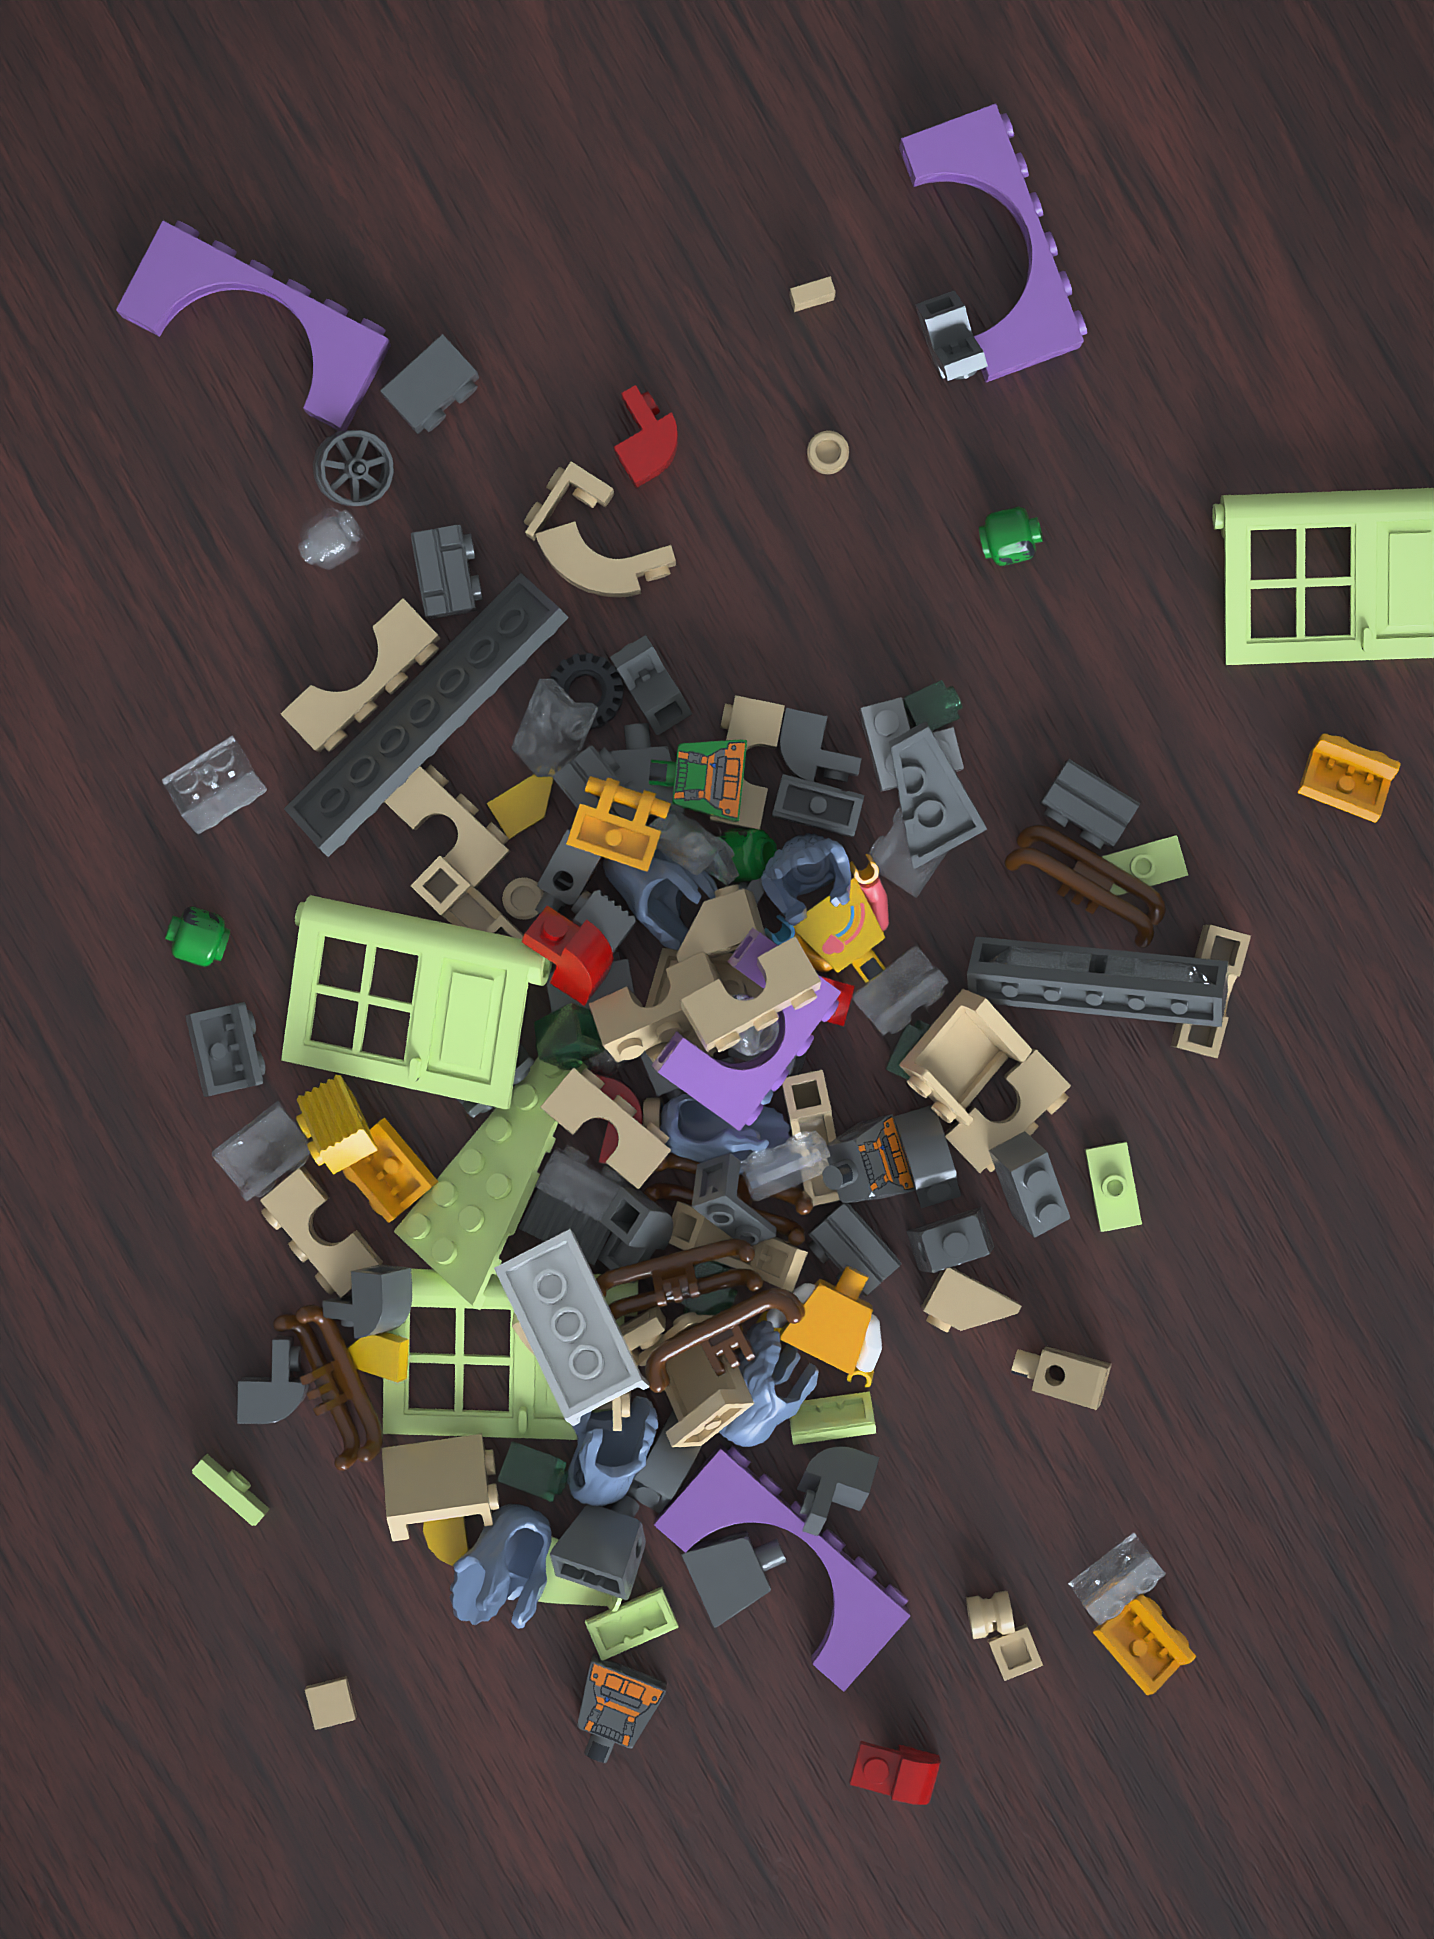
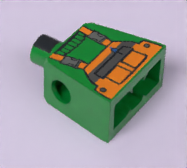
M747 740L678 744L676 762L651 759L649 785L674 787L672 805L731 822H739Z

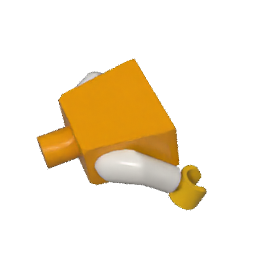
M846 1266L836 1286L819 1279L815 1285L804 1283L794 1289L793 1292L791 1291L802 1302L806 1311L805 1316L797 1324L788 1322L785 1315L778 1309L772 1308L760 1315L756 1323L763 1320L771 1321L774 1331L780 1332V1340L848 1373V1382H851L852 1376L859 1374L866 1377L865 1387L871 1386L874 1368L882 1350L880 1321L872 1314V1305L859 1298L869 1278L866 1274Z

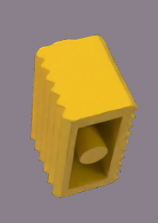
M335 1075L334 1079H328L326 1084L320 1083L319 1088L313 1087L311 1092L306 1091L304 1096H298L297 1102L302 1113L296 1116V1120L305 1136L313 1138V1141L309 1142L307 1147L318 1166L325 1163L331 1172L335 1174L378 1150L362 1110L359 1107L360 1105L341 1075Z

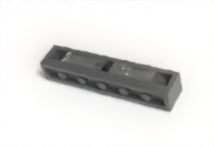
M976 937L967 971L968 991L986 998L991 1004L1222 1027L1228 993L1229 961Z

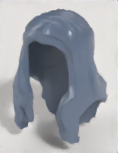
M806 833L805 835H798L788 840L781 850L778 849L774 856L768 860L761 877V883L766 894L786 917L784 920L792 926H796L807 918L806 906L803 902L797 900L799 895L810 893L835 880L834 888L829 895L831 897V904L837 907L839 903L845 905L850 901L851 871L847 854L843 846L837 841H832L829 838L825 839L816 833Z
M659 843L657 844L648 872L604 857L603 868L606 877L627 902L629 909L663 946L678 951L689 931L679 918L681 915L680 900L683 893L692 902L698 904L702 896L697 891L698 886L710 899L716 898L714 892L718 890L716 882L698 864L691 860L677 858L668 854Z
M771 1089L764 1097L761 1104L764 1105L770 1103L771 1098L773 1096V1091ZM681 1094L672 1098L664 1105L661 1113L660 1130L670 1138L665 1144L671 1149L670 1152L698 1163L731 1153L741 1161L739 1175L745 1174L751 1168H765L768 1163H775L781 1159L782 1154L787 1152L791 1146V1139L788 1133L791 1126L784 1121L783 1114L777 1112L774 1108L763 1106L758 1118L750 1126L745 1124L740 1131L689 1094Z
M765 1320L753 1324L746 1335L756 1354V1358L747 1361L740 1347L734 1349L740 1359L741 1366H739V1369L754 1404L719 1431L728 1441H733L734 1444L743 1447L755 1446L766 1441L776 1425L797 1414L802 1402L817 1385L819 1370L815 1365L809 1363L787 1398L780 1397L775 1393L774 1385L781 1384L789 1379L801 1356L797 1352L798 1348L788 1343L779 1356L781 1350L780 1333L774 1331L771 1321Z
M640 1396L634 1398L630 1405V1417H622V1431H613V1410L598 1413L590 1411L581 1416L580 1423L574 1426L571 1425L577 1435L578 1445L572 1462L569 1465L566 1480L570 1486L569 1489L572 1496L580 1503H586L591 1506H606L619 1501L628 1492L635 1474L646 1466V1456L656 1435L658 1418L652 1402Z
M508 1504L501 1506L492 1513L493 1525L484 1526L472 1549L454 1563V1582L450 1586L452 1594L449 1596L453 1607V1614L461 1621H470L472 1625H477L482 1621H489L491 1617L497 1615L498 1610L507 1599L514 1600L520 1596L513 1612L511 1623L517 1629L525 1627V1623L536 1612L537 1602L542 1596L547 1583L546 1557L551 1545L549 1521L537 1510L521 1504Z

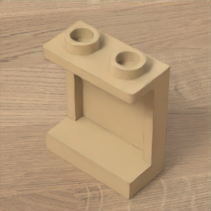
M962 989L899 1066L910 1076L907 1081L908 1085L925 1098L928 1096L934 1102L931 1109L947 1123L956 1120L969 1126L973 1118L965 1109L1008 1057L1023 1063L1033 1050L986 998Z
M694 1312L681 1315L674 1320V1326L663 1334L658 1342L639 1354L638 1365L646 1366V1361L651 1352L665 1340L714 1315H697ZM701 1344L667 1361L666 1369L670 1377V1384L665 1388V1391L678 1419V1423L666 1432L672 1447L703 1445L754 1404L739 1367L733 1369L725 1354L720 1356V1359L725 1366L726 1373L719 1377L714 1372Z
M482 1434L382 1448L386 1517L392 1541L409 1539L408 1524L481 1514L484 1526L493 1525L492 1510L499 1509L497 1485L489 1484V1475L496 1474L493 1449L485 1450Z

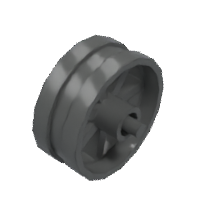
M362 430L338 431L327 437L317 448L313 460L314 479L320 491L333 502L345 506L369 505L380 499L390 487L394 474L393 458L386 444L374 434ZM360 437L353 457L346 447L343 438ZM368 442H370L375 447L379 457L365 461L362 459ZM334 444H336L343 457L339 462L326 460L328 452ZM381 464L379 481L368 474L369 467ZM325 467L337 468L340 474L330 485L326 479ZM348 478L350 479L351 499L343 498L334 492ZM358 479L364 480L374 488L370 494L359 498Z

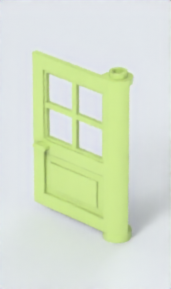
M1434 488L1222 495L1220 504H1213V528L1220 529L1221 535L1224 538L1225 665L1434 658ZM1350 527V576L1305 578V528ZM1296 529V578L1251 580V530ZM1350 585V635L1305 636V587ZM1296 587V636L1251 638V589Z
M310 895L305 902L299 903L295 914V924L299 926L282 1061L502 1109L510 1108L528 982L544 986L551 972V961L523 944L522 939L313 895ZM325 936L367 945L360 992L319 984ZM376 947L419 956L412 1003L370 994ZM317 993L359 1002L352 1049L311 1040ZM369 1004L410 1013L404 1060L362 1051Z
M411 1269V1307L456 1308L455 1354L410 1353V1313L400 1327L387 1331L388 1333L409 1339L407 1379L397 1383L383 1378V1434L435 1436L482 1434V1437L577 1440V1435L571 1426L572 1424L564 1419L536 1357L524 1345L512 1327L514 1310L497 1274H491L483 1292L486 1298L481 1309L511 1310L510 1356L464 1354L465 1308H476L468 1303L434 1269ZM593 1274V1275H594V1277H595V1279H596V1278H597L598 1276H600L601 1274ZM636 1280L635 1283H625L609 1289L605 1297L607 1304L609 1305L616 1300L637 1295L639 1280ZM637 1312L631 1313V1314H627V1315H625V1316H635V1317H636V1316H637ZM624 1316L616 1320L618 1326L624 1324ZM409 1363L455 1364L454 1409L409 1408ZM464 1364L510 1366L509 1411L463 1410ZM594 1409L592 1412L598 1413L612 1409Z

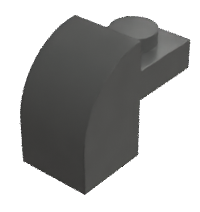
M955 290L915 304L925 340L941 379L946 378L948 381L952 379H966L973 376L977 370L988 367L984 351L973 336L965 305Z
M646 635L633 643L627 644L622 650L610 656L618 674L656 735L661 734L692 715L681 692L665 669Z
M786 708L780 733L779 748L785 766L795 777L814 782L816 769L824 770V778L841 782H848L849 775L858 776L862 758L821 750L827 716Z
M932 1105L894 1116L921 1208L961 1196L947 1140L938 1115L931 1109Z
M621 1187L600 1221L613 1233L601 1251L598 1260L610 1270L649 1260L656 1249H666L673 1233L672 1217L641 1190Z
M379 1264L351 1271L352 1294L323 1301V1317L339 1319L342 1326H354V1338H363L394 1330L405 1322L411 1310V1268Z
M277 1335L272 1340V1377H242L238 1381L237 1424H269L280 1421L289 1416L305 1398L309 1384L302 1385L298 1377H293V1372H300L301 1347L294 1346V1336Z
M673 1411L656 1435L649 1449V1453L646 1456V1466L635 1474L626 1493L659 1514L668 1501L672 1500L702 1445L690 1447L671 1446L666 1432L678 1423V1419Z
M832 1447L821 1451L812 1458L797 1487V1490L805 1492L799 1512L806 1515L802 1531L818 1536L827 1519L831 1502L861 1511L870 1493L880 1457L849 1447Z

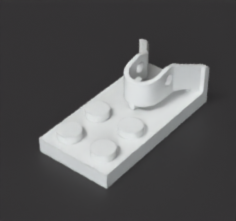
M570 1229L494 1268L567 1422L574 1426L580 1423L582 1415L636 1387L643 1390L650 1387L648 1381L641 1375L581 1247Z

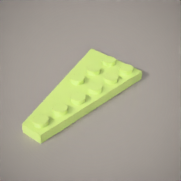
M555 1038L535 1060L534 1064L530 1067L528 1075L513 1087L510 1108H495L437 1178L439 1182L422 1196L394 1230L410 1248L468 1303L478 1310H481L486 1296L483 1295V1292L491 1274L496 1275L494 1268L501 1265L502 1260L499 1259V1256L507 1238L514 1235L540 1174L537 1171L545 1152H551L556 1140L553 1134L558 1122L542 1110L541 1105L573 1068L579 1073L585 1067L588 1068L586 1064Z

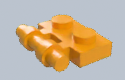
M590 776L585 792L600 797L597 808L595 809L583 804L579 805L566 844L648 872L662 831L648 827L646 823L650 814L666 819L671 803L655 798L656 793L647 790L640 793L619 786L620 781L607 777L605 781ZM613 802L637 809L633 821L610 814Z

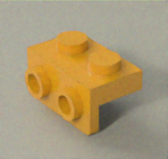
M1322 734L1310 751L1298 793L1376 823L1382 814L1391 781L1399 771L1400 762L1390 759L1382 752L1370 751L1354 745L1343 737Z
M384 1117L370 1129L378 1150L342 1169L345 1177L355 1183L367 1197L372 1209L390 1223L439 1181Z
M1143 1594L1124 1598L1093 1631L1095 1636L1146 1695L1154 1694L1181 1665L1189 1664L1196 1658V1655L1189 1648L1187 1638L1180 1631L1172 1628L1162 1617V1611L1158 1604Z

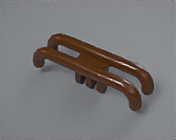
M1033 825L1026 827L1019 833L1016 842L1021 848L1013 850L1005 858L1004 864L1008 870L1016 871L1023 864L1037 867L1062 882L1056 892L1057 894L1064 897L1072 889L1076 892L1071 900L1072 903L1078 906L1084 897L1087 898L1089 901L1085 911L1093 914L1100 905L1131 923L1137 929L1134 939L1137 947L1146 948L1151 944L1155 933L1153 925H1158L1163 920L1166 912L1164 900L1159 892L1051 827ZM1037 841L1046 843L1075 860L1076 864L1071 869L1050 855L1038 849L1028 847ZM1115 884L1142 900L1149 907L1148 912L1145 914L1137 907L1110 892L1112 885Z
M669 1152L655 1171L661 1172L665 1169H677L696 1175L697 1164L700 1163ZM747 1172L739 1175L737 1197L749 1207L752 1206L754 1194L759 1193L795 1205L797 1212L801 1215L809 1214L813 1208L812 1198L799 1188ZM655 1183L648 1186L644 1194L654 1202L670 1200L692 1206L694 1190L670 1183ZM751 1207L774 1225L776 1232L787 1236L791 1245L799 1246L804 1242L805 1231L797 1222Z
M742 1239L722 1240L609 1270L596 1278L604 1298L607 1291L615 1286L648 1277L653 1278L654 1290L625 1297L608 1305L615 1321L627 1314L654 1307H664L669 1303L683 1302L684 1299L698 1298L700 1295L734 1286L746 1285L752 1292H758L763 1287L762 1277L758 1272L751 1269H733L697 1279L694 1265L729 1256H739L741 1261L745 1263L751 1262L755 1257V1250L749 1242Z
M771 1288L665 1340L651 1352L646 1361L645 1375L650 1389L655 1393L664 1391L670 1384V1377L666 1369L667 1361L701 1344L718 1377L726 1373L725 1366L720 1359V1356L724 1354L733 1369L741 1366L740 1359L734 1349L740 1347L747 1361L756 1358V1354L740 1323L773 1308L780 1310L788 1322L797 1324L805 1316V1307L798 1297L788 1290Z
M314 1304L300 1307L296 1311V1315L289 1313L278 1316L273 1323L275 1330L278 1332L291 1330L296 1334L312 1368V1371L300 1376L299 1379L302 1385L312 1382L316 1385L314 1389L306 1392L309 1401L321 1396L323 1402L313 1408L315 1415L318 1416L330 1410L342 1436L344 1450L335 1458V1467L340 1471L349 1469L357 1459L363 1463L370 1462L381 1450L383 1431L335 1320L324 1318L323 1307ZM308 1322H315L321 1329L334 1359L333 1361L327 1363L316 1335ZM348 1400H352L365 1429L366 1443L361 1448L358 1431L345 1404Z

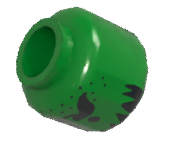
M1020 506L992 512L985 518V525L979 526L980 540L985 558H992L999 566L1032 559L1036 553L1035 543L1043 542L1038 517L1030 519L1026 509Z
M731 828L723 832L718 839L712 853L713 863L718 868L721 876L728 882H751L752 880L761 879L768 860L777 851V846L763 829Z
M190 906L183 911L181 917L172 916L165 939L172 941L171 952L175 958L207 967L213 963L214 959L221 961L231 929L225 928V920L221 915Z

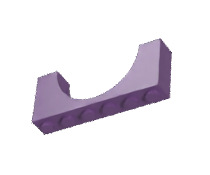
M996 104L901 138L899 150L913 187L932 182H957L981 189L996 198L1009 210L1024 235L1028 252V275L1023 294L1012 311L1003 320L989 330L974 336L984 351L988 367L981 369L985 382L1076 350L1084 342L1082 335L1087 334L1081 312L1079 310L1073 312L1068 296L1072 295L1068 276L1065 271L1058 272L1053 259L1054 256L1058 255L1054 238L1050 231L1043 232L1038 217L1043 216L1040 200L1036 192L1029 194L1024 178L1028 177L1029 174L1024 157L1021 152L1014 153L1009 140L1014 137L1010 119L1006 113L1000 115Z
M177 220L175 226L162 221L116 311L124 319L160 337L168 323L183 308L195 300L212 293L226 290H246L264 294L287 307L300 320L310 341L313 355V378L303 409L311 417L338 431H346L391 346L388 338L383 336L386 330L363 318L360 324L346 317L348 310L332 300L326 299L324 304L310 298L311 290L296 281L289 279L286 285L272 278L273 270L255 260H251L249 265L234 258L237 253L234 249L217 240H214L212 246L197 238L200 233L181 221Z
M720 1443L672 1500L669 1501L662 1512L655 1517L654 1526L685 1553L706 1535L723 1527L739 1523L756 1522L778 1526L804 1540L817 1553L825 1565L833 1589L831 1619L824 1638L811 1655L812 1664L844 1692L911 1616L909 1609L905 1606L909 1600L892 1584L884 1588L873 1577L877 1574V1571L863 1558L858 1556L853 1560L843 1552L842 1549L846 1544L828 1528L823 1533L820 1531L818 1536L803 1532L802 1529L806 1515L799 1513L801 1504L795 1501L790 1505L779 1495L783 1489L771 1477L764 1473L759 1478L748 1468L751 1461L746 1455L733 1445L727 1450Z

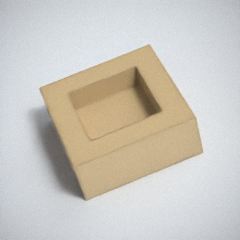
M831 276L790 288L789 297L794 312L833 301L835 289Z
M1027 1624L1015 1628L1014 1633L999 1634L988 1639L1004 1681L1043 1666Z
M347 1676L306 1686L305 1693L315 1730L356 1720L357 1714Z

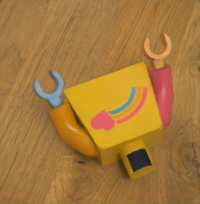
M865 854L869 863L863 870H857L854 863L850 862V870L854 878L851 879L850 901L847 904L841 905L839 903L837 907H834L830 902L831 897L828 896L808 910L807 918L796 926H792L785 921L783 916L777 915L776 917L782 922V928L777 933H772L765 928V935L777 945L796 936L813 968L822 973L829 972L832 969L838 973L849 964H852L865 983H867L885 970V966L872 948L885 939L883 932L889 925L888 897L878 876V866L871 855Z

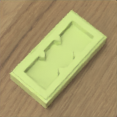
M1177 835L1102 856L1149 886L1188 876ZM1115 884L1110 889V892L1117 896L1128 893Z
M1127 1142L1084 1149L1099 1231L1104 1232L1142 1225Z
M870 1391L804 1400L797 1414L789 1418L793 1445L876 1433Z
M208 1454L192 1469L193 1474L252 1526H256L270 1509L248 1490L251 1485L240 1473L233 1469L227 1472Z
M662 1587L621 1604L616 1612L609 1609L585 1620L587 1629L602 1661L679 1627Z

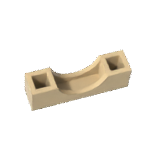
M404 598L373 626L378 643V657L373 671L364 682L355 688L342 692L325 691L310 685L281 713L287 722L318 753L324 748L328 752L334 750L347 737V734L343 731L355 719L359 723L366 720L377 709L378 706L374 701L385 691L390 695L393 694L407 681L409 677L405 672L414 663L418 662L422 666L439 650L435 644L441 638Z

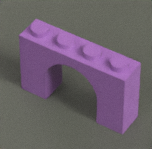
M752 927L727 962L764 989L766 983L757 966V957L778 945ZM819 976L821 986L819 990L815 991L817 998L797 1010L790 1005L777 1012L779 1016L777 1030L771 1044L762 1054L747 1062L727 1063L717 1060L676 1031L651 1066L663 1077L740 1131L745 1124L750 1126L758 1118L763 1109L761 1102L770 1089L776 1091L785 1081L789 1073L786 1067L794 1056L800 1057L810 1047L814 1039L811 1033L821 1020L826 1022L834 1014L839 1005L837 998L841 991Z

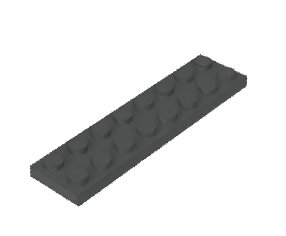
M520 573L284 810L313 843L329 857L339 846L347 841L348 837L368 817L377 811L378 807L398 787L407 781L408 777L428 757L437 751L438 747L458 727L467 721L468 717L491 697L519 667L525 664L528 658L549 637L556 633L558 628L568 619V616Z

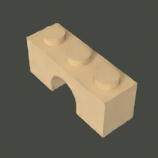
M735 695L733 705L725 703L720 728L728 730L726 740H747L746 751L757 746L776 749L785 705ZM743 778L739 822H731L713 816L710 817V821L760 830L768 788L752 785Z
M431 764L425 770L419 766L408 777L407 781L398 787L384 802L414 830H417L428 818L435 815H445L451 818L457 827L458 838L455 846L444 859L472 886L477 888L511 852L505 846L509 838L492 822L487 827L481 824L474 817L479 809L462 793L455 799L443 787L449 781Z
M439 856L411 885L424 900L452 925L519 939L524 937V934L453 868L443 856Z
M1203 925L1194 958L1229 961L1228 993L1222 1027L1176 1023L1170 1046L1218 1058L1229 1018L1226 1017L1230 993L1236 978L1241 975L1251 938L1250 935L1214 925Z
M796 936L757 957V966L766 983L763 992L758 997L747 1001L735 999L728 994L720 979H717L681 999V1008L706 1052L714 1047L717 1048L718 1052L724 1051L741 1040L739 1033L752 1026L757 1031L764 1029L779 1019L777 1012L790 1005L797 1010L817 998L815 991L820 989L821 980Z
M704 951L666 968L670 989L666 998L656 1006L643 1007L628 987H624L589 1003L602 1044L617 1062L634 1059L640 1056L646 1049L662 1042H669L676 1031L682 1035V1033L693 1029L681 1008V999L717 979H720L722 983L717 967Z
M1032 1048L1033 1051L1023 1063L1018 1062L1003 1076L1014 1089L1017 1097L1016 1108L1011 1116L1002 1121H990L972 1106L967 1111L973 1118L969 1126L956 1121L944 1133L952 1146L979 1173L985 1168L989 1172L995 1170L989 1150L1024 1131L1029 1135L1033 1134L1039 1127L1034 1121L1046 1110L1053 1114L1069 1098L1065 1091L1071 1085L1037 1049Z
M586 1067L581 1073L573 1068L541 1105V1109L572 1135L575 1134L583 1123L593 1118L605 1119L613 1124L618 1133V1146L605 1163L638 1190L671 1151L665 1145L670 1138L651 1122L645 1128L636 1121L633 1116L637 1110L619 1095L614 1100L605 1095L600 1090L605 1083Z
M302 1166L260 1200L265 1206L261 1212L273 1228L278 1230L282 1227L292 1238L288 1245L294 1254L302 1262L309 1259L319 1272L315 1275V1278L324 1290L330 1295L336 1292L341 1298L352 1289L351 1271L379 1265L383 1261L357 1230L345 1240L336 1243L327 1242L317 1235L313 1227L314 1214L330 1197L307 1169Z

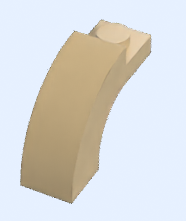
M576 522L535 534L544 556L560 576L577 588L599 596L629 597L641 594L637 577L645 575L646 581L656 580L670 575L669 568L676 566V559L671 545L625 559H612L601 556L585 544L579 534Z
M823 1070L786 1077L782 1087L804 1192L812 1198L813 1207L841 1201L837 1190L829 1189L822 1177L824 1168L829 1166L825 1153L826 1145L836 1139Z
M677 1201L672 1215L673 1233L669 1241L670 1244L683 1250H688L722 1240L733 1239L692 1208L691 1205ZM774 1237L753 1245L755 1257L751 1262L745 1263L740 1260L739 1256H729L714 1261L736 1269L754 1270L759 1273L764 1281L793 1292L808 1252L788 1244L789 1242Z

